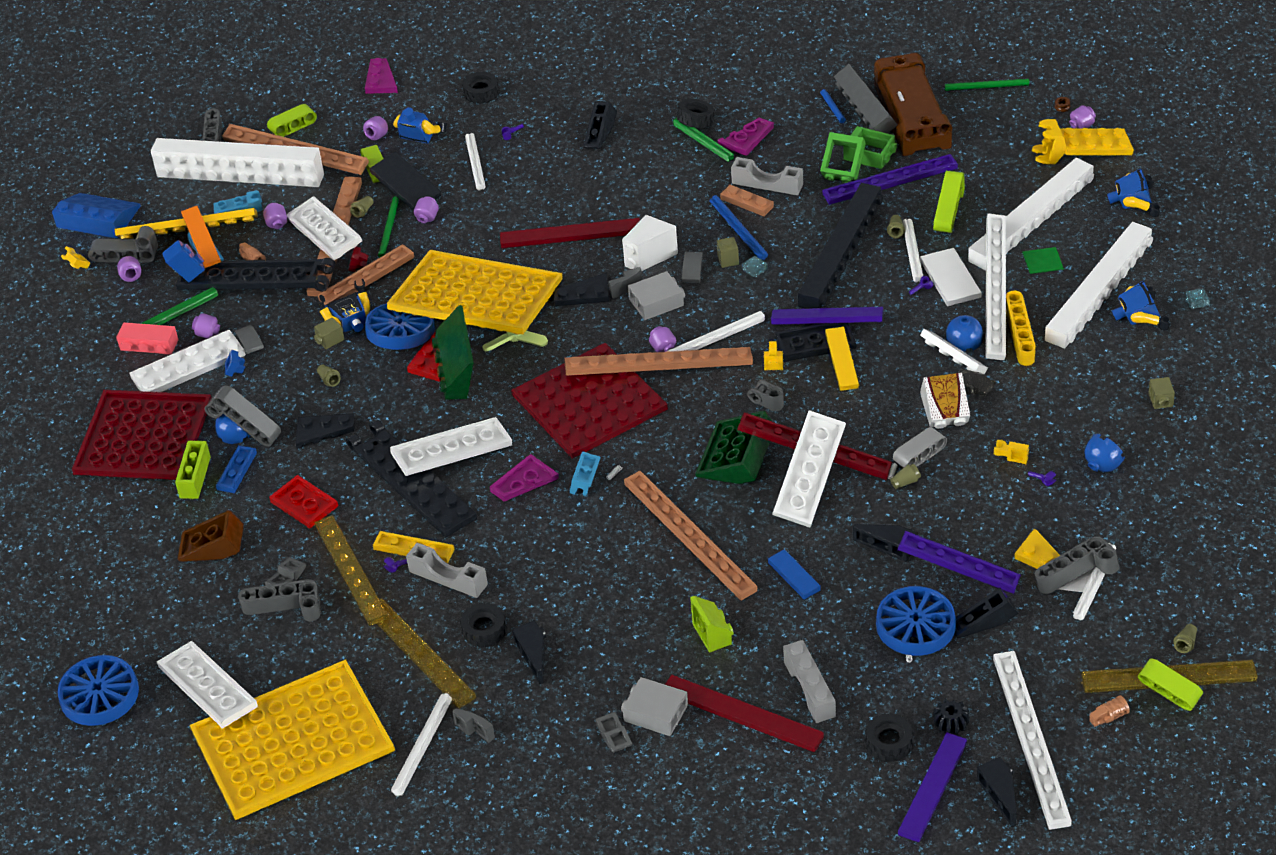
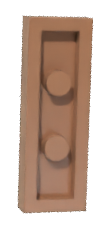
M729 185L720 194L721 200L761 216H765L774 207L773 201L733 185Z

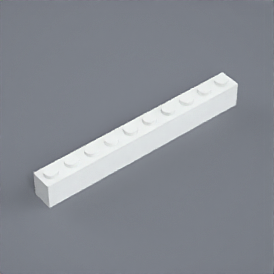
M1075 158L1006 216V254L1010 249L1017 246L1024 237L1026 238L1031 231L1038 228L1051 214L1059 210L1077 192H1080L1085 185L1091 183L1094 178L1093 165ZM986 234L969 247L968 262L986 270Z
M1135 222L1128 226L1046 326V342L1065 349L1069 343L1074 341L1076 334L1083 330L1085 323L1091 320L1093 313L1100 309L1105 299L1109 298L1113 288L1116 289L1119 281L1125 278L1130 267L1133 268L1136 260L1142 257L1144 250L1151 246L1153 241L1151 228Z

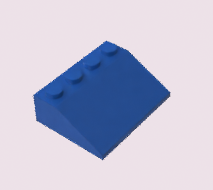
M78 193L61 200L52 211L57 228L118 239L115 235V229L126 227L141 205L135 202Z

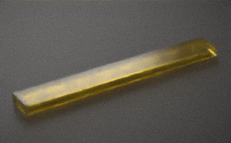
M333 515L314 522L368 625L371 626L388 619L385 609Z
M382 598L365 608L366 613L444 694H449L452 702L458 709L476 698L475 693Z
M1253 660L1167 666L1196 685L1257 681ZM1143 667L1082 671L1081 675L1085 693L1148 689L1149 687L1138 679V675Z

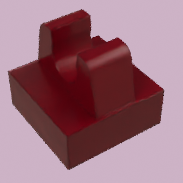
M355 247L353 250L349 271L355 272L356 268L362 269L367 264L368 255L362 253L360 247Z

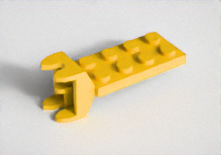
M1046 119L1039 122V127L1047 129L1042 134L1044 136L1042 144L1032 147V152L1044 154L1037 156L1035 159L1043 164H1056L1064 154L1132 155L1134 151L1125 129L1059 128L1056 119Z

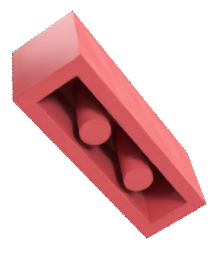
M123 322L117 335V341L122 351L172 354L178 342V336L175 326Z

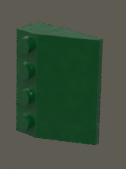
M458 305L438 327L435 338H432V347L436 349L435 363L439 364L437 374L438 378L442 380L440 381V391L444 392L445 400L467 399L474 364L463 307Z
M765 410L751 413V415L772 421ZM742 416L717 421L695 475L698 478L736 484L755 481L770 441L737 430Z

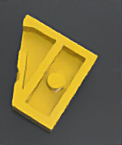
M1033 529L1015 552L1016 560L1036 569L1060 556L1036 529Z

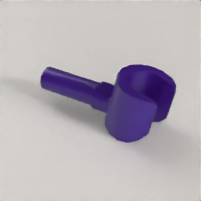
M520 124L512 128L503 127V139H511V133L524 128V125Z
M923 276L920 279V284L910 290L909 294L912 295L923 287L931 289L934 283L929 281L930 279L927 276Z
M1032 471L1028 472V476L1042 480L1046 486L1056 482L1053 479L1056 476L1053 471H1049L1045 475Z
M387 557L384 560L387 564L384 568L391 573L395 572L399 566L408 564L407 559L394 561L391 557Z

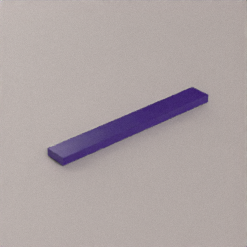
M951 154L824 189L823 196L828 204L831 205L852 199L861 183L879 186L881 190L944 173L946 170L958 169V163Z

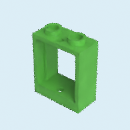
M859 126L851 134V136L863 137L866 145L883 149L881 154L864 150L861 162L863 165L882 169L889 162L892 153H895L897 149L895 135ZM843 147L844 160L853 162L856 148Z
M830 132L820 170L822 176L827 180L839 179L844 183L856 181L866 145L864 138ZM834 145L856 148L851 172L828 168Z

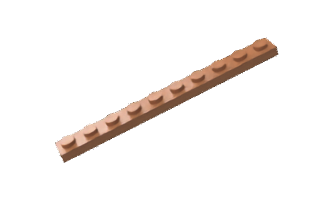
M229 124L222 135L224 141L232 143L319 148L323 166L362 175L369 163L366 157Z
M344 177L333 213L347 225H349L352 216L350 212L351 204L357 200L362 185L361 177ZM320 249L317 259L330 258ZM319 270L317 276L324 275L330 281L333 273L325 274ZM307 288L308 296H318V294L322 293L315 288Z
M750 347L565 358L566 375L753 364Z
M641 471L624 479L625 486L740 600L757 592V585Z

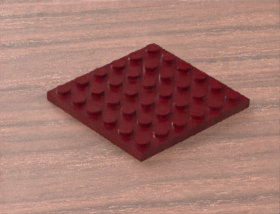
M603 343L577 357L617 354L606 343ZM565 363L511 390L512 396L572 459L581 455L582 452H587L668 410L667 403L636 372L566 375Z
M103 390L72 467L73 475L176 480L187 442L198 441L207 416L205 406L211 400V395Z

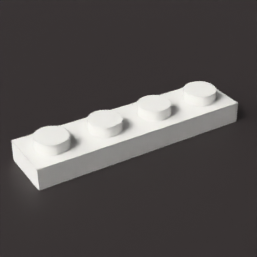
M923 329L920 336L926 339L925 343L932 347L936 345L940 348L938 351L946 356L950 354L953 356L952 360L960 365H967L966 369L973 374L977 372L985 374L988 367L934 332Z

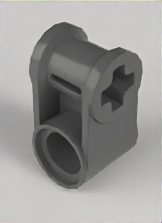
M759 380L757 386L747 392L749 399L753 403L759 404L771 411H779L784 407L782 388L766 380Z

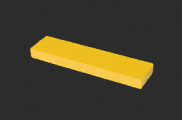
M844 327L825 329L840 391L859 388Z
M383 531L379 532L373 544L374 550L406 556L416 543H420L433 548L437 555L446 563L449 562L455 550L452 544Z

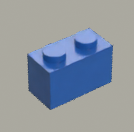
M178 240L163 252L165 262L188 282L205 270L203 258L198 253L194 254L186 243L183 244Z

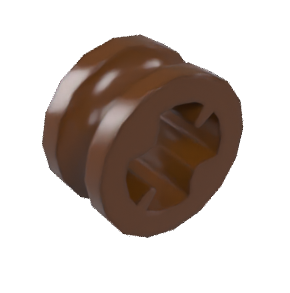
M1067 97L1057 98L1055 100V109L1059 112L1068 111L1070 109V99Z

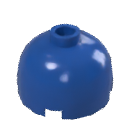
M962 315L955 317L947 326L946 340L962 351L970 348L975 350L983 342L982 325L972 316Z
M222 414L215 421L217 437L221 438L224 443H241L243 438L251 436L225 414Z
M1094 434L1084 450L1089 468L1096 472H1111L1115 470L1125 459V456H1121L1123 451L1109 438L1106 437L1103 440L1099 438L1100 434Z

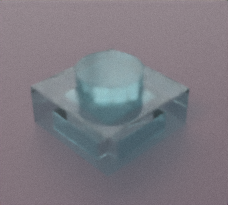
M755 255L742 264V270L753 277L758 276L767 269V263Z
M1204 288L1186 291L1185 298L1191 309L1209 306L1210 300Z

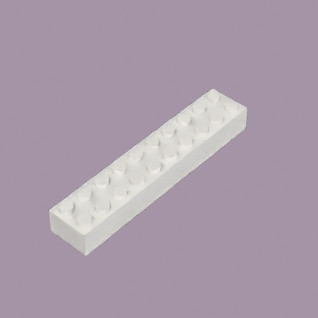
M156 138L151 149L157 177L319 187L324 176L320 151L316 147Z

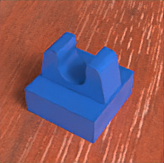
M230 351L225 361V375L233 376L234 372L243 373L245 359L238 356V351Z

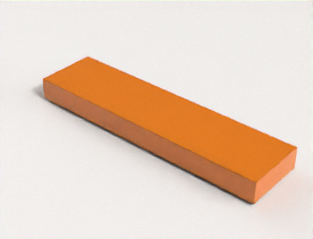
M198 206L181 211L197 252L204 260V268L220 263V257Z

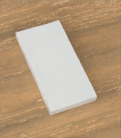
M954 248L920 256L921 264L947 306L981 298L982 292Z

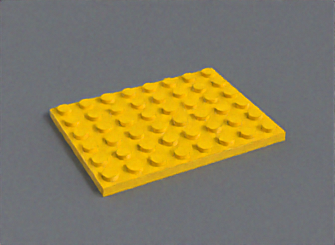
M429 250L387 302V309L395 312L426 316L432 319L446 320L458 305H462L466 325L507 331L514 334H524L562 281V273Z
M346 660L255 697L254 699L257 701L258 707L223 729L211 717L190 725L191 731L235 820L395 751L391 739Z

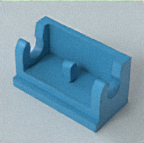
M586 452L581 453L571 482V494L575 495L578 488L583 489V496L588 493L601 458L600 456Z

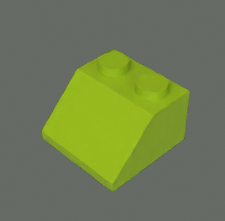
M697 596L690 597L692 624L709 653L731 645L734 632L731 624L726 623L723 611L721 609L718 610L714 602Z

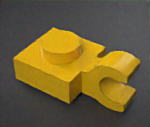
M66 246L67 254H62V259L68 260L74 268L79 269L82 267L88 269L90 262L81 254H77L73 248Z
M769 341V351H764V370H783V351H777V341Z
M1003 440L996 441L994 455L1007 456V461L1027 464L1029 445L1009 442V445H1007Z

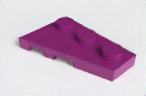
M387 58L370 59L365 84L366 94L398 93Z
M759 117L744 125V129L738 132H731L730 136L725 139L723 137L718 139V143L729 150L747 156L774 128V122Z
M530 454L490 486V492L502 501H507L559 479V474Z

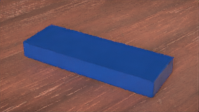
M238 445L216 484L217 490L230 493L236 492L257 454L256 448Z
M785 549L768 558V563L804 600L821 591V586Z

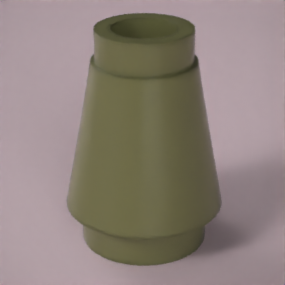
M366 196L353 202L350 207L351 214L357 218L363 217L373 205V199L370 196Z
M893 215L887 227V233L892 238H899L904 234L905 228L901 217Z
M324 364L317 368V373L326 386L334 387L339 384L341 377L337 370Z
M907 464L890 481L893 487L897 489L917 482L921 474L914 464Z
M1187 624L1174 638V647L1178 652L1188 653L1193 650L1197 633L1196 626Z

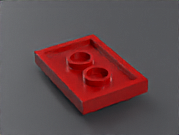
M434 332L432 337L425 342L407 366L408 373L440 382L441 378H438L437 374L439 364L435 363L436 349L432 347V338H435L436 332Z
M299 475L295 476L269 497L272 504L308 528L313 527L338 507L337 500Z

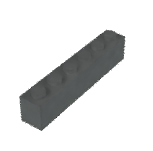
M850 64L834 76L837 80L836 86L871 130L889 133L898 125Z

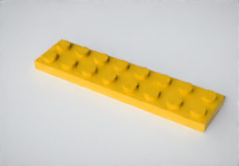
M250 208L204 215L202 217L206 225L216 227L220 226L221 222L229 225L236 224L237 220L241 219L244 222L254 221V218L258 217L256 209ZM184 219L117 228L115 229V235L121 239H134L133 236L138 234L142 226L151 227L158 235L168 234V230L183 232L187 226Z

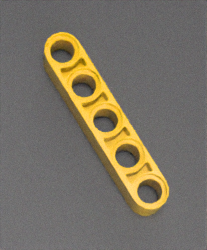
M1009 291L1006 294V315L1017 359L1021 365L1029 366L1035 362L1036 345L1024 298L1019 291Z

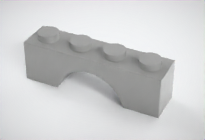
M736 157L731 167L732 184L790 195H799L803 186V168L786 166L782 172L770 174L759 169L753 160Z
M416 543L406 555L409 572L478 598L488 585L485 568L467 562L461 568L451 566L443 561L433 548Z
M800 640L783 646L784 663L791 677L796 676L805 694L808 709L815 723L836 717V701L804 641Z

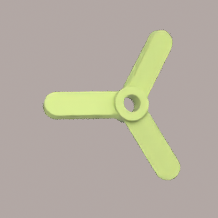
M525 331L524 334L507 332L484 344L482 347L484 351H490L508 341H522L543 347L547 345L548 339L544 335Z

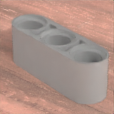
M929 427L896 449L893 454V460L903 468L907 464H914L917 467L940 452L945 447L947 438L934 428Z

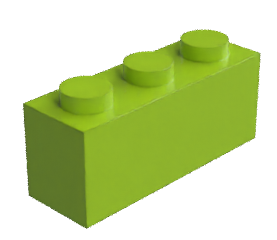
M207 441L187 442L175 481L179 498L199 499L211 458Z

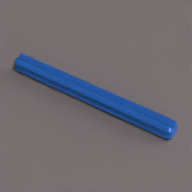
M714 195L710 199V203L761 261H764L768 257V253L717 195Z

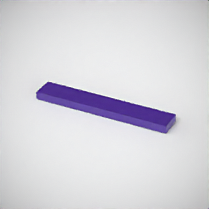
M883 307L773 309L771 324L881 322L883 319Z
M905 531L898 550L1013 594L1021 577V574Z
M946 733L898 830V836L920 842L967 745V739Z

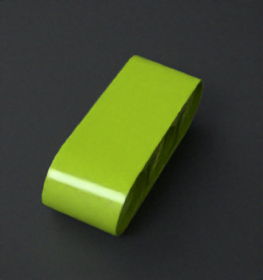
M301 104L269 119L267 127L274 135L284 137L313 124L316 121L317 115L307 104Z
M373 145L360 149L361 156L366 157L369 161L366 169L372 182H380L370 173V168L383 160L378 146Z
M1153 658L1148 660L1138 675V679L1143 684L1187 711H1191L1203 695V691L1198 685Z

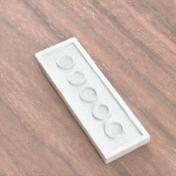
M314 196L287 214L288 221L333 260L340 258L344 253L355 248L363 241L359 234Z
M227 330L132 371L130 376L140 391L163 392L224 365L231 350L238 351L239 357H243L246 354L244 348L232 332Z
M808 411L772 515L811 527L846 425L845 422Z
M494 417L390 447V451L405 476L512 446V439L499 420Z
M192 641L157 661L158 667L222 729L258 707L257 701Z

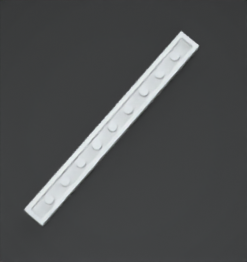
M988 214L986 218V358L1005 360L1006 216Z
M1015 651L994 654L993 660L1048 828L1051 830L1069 827L1072 821Z

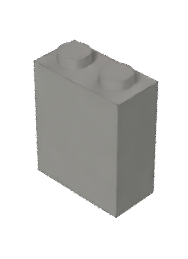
M667 271L628 285L629 300L644 320L684 306V290L682 287L679 288L675 278L671 277Z
M640 677L637 684L632 686L628 699H625L622 703L621 711L623 712L624 721L671 736L677 726L676 724H678L688 706L687 692Z

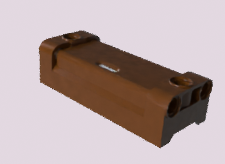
M911 53L878 59L874 64V87L881 104L898 124L892 131L902 155L908 156L918 150L940 147L943 150L952 148V125L947 115L942 114L925 75V64L921 55Z

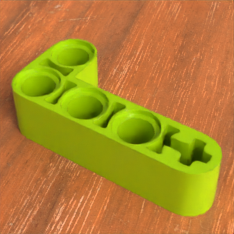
M947 170L945 172L934 219V231L952 233L959 200L963 198L965 190L963 172Z

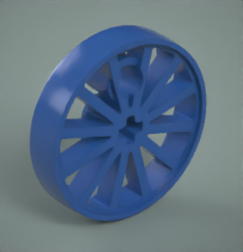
M386 303L369 312L366 317L365 332L368 340L376 346L385 349L403 350L414 348L427 342L435 332L434 319L426 316L388 310Z
M909 586L897 589L881 601L877 610L876 630L880 639L889 648L902 654L921 656L937 652L951 641L955 633L956 618L951 602L943 594L931 588ZM914 599H922L918 609H916ZM909 600L910 608L902 601ZM929 601L934 603L926 608ZM894 605L898 609L891 608L890 606ZM883 616L892 617V618L882 619ZM889 627H895V628L891 629L890 631H887V630L885 629V628H889ZM905 633L902 640L895 638L900 634ZM922 635H927L932 641L924 642ZM911 636L917 637L918 643H909Z
M98 655L79 661L65 672L58 685V699L63 713L73 722L87 726L103 725L120 718L131 709L139 693L138 680L132 667L123 659L110 655ZM105 668H110L104 675ZM98 669L96 679L92 675L91 670ZM85 673V674L87 675L89 681L86 680V679H83V678H81V677H79V676H81V675H83V674ZM127 680H131V683H123V682H125V681H127ZM128 692L126 696H123V695H121V694H118V693ZM113 700L118 702V704L111 707L109 701ZM105 706L106 711L98 713V707Z

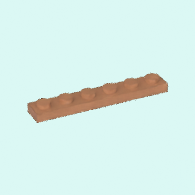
M402 244L326 291L318 294V298L320 295H323L325 297L324 305L358 292L354 288L355 280L357 286H362L361 279H364L366 287L413 259L414 252Z

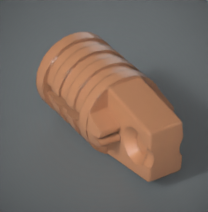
M247 243L239 244V253L244 260H266V257L256 248Z
M1119 695L1111 701L1103 703L1090 713V722L1096 727L1103 723L1112 722L1124 714H1128L1130 709L1127 701Z

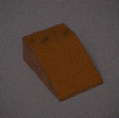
M228 510L183 531L177 559L180 562L217 560L240 552L244 524Z

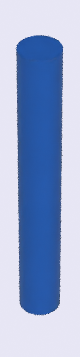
M826 89L821 90L820 94L839 122L844 123L846 119Z

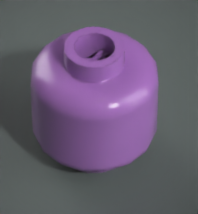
M1081 105L1070 114L1071 120L1069 123L1071 127H1090L1095 122V112L1091 107Z
M374 116L364 123L363 131L369 139L378 140L388 132V124L382 117Z
M426 196L417 201L414 215L419 222L427 223L435 219L439 210L436 200Z
M270 203L263 211L268 227L280 229L287 223L288 217L283 205Z
M126 256L118 262L117 270L119 276L124 281L133 282L140 277L141 266L135 257Z
M201 313L199 316H195L192 330H194L196 336L209 339L214 335H218L220 325L216 317Z
M658 326L650 332L649 343L656 352H666L675 348L676 337L669 328Z

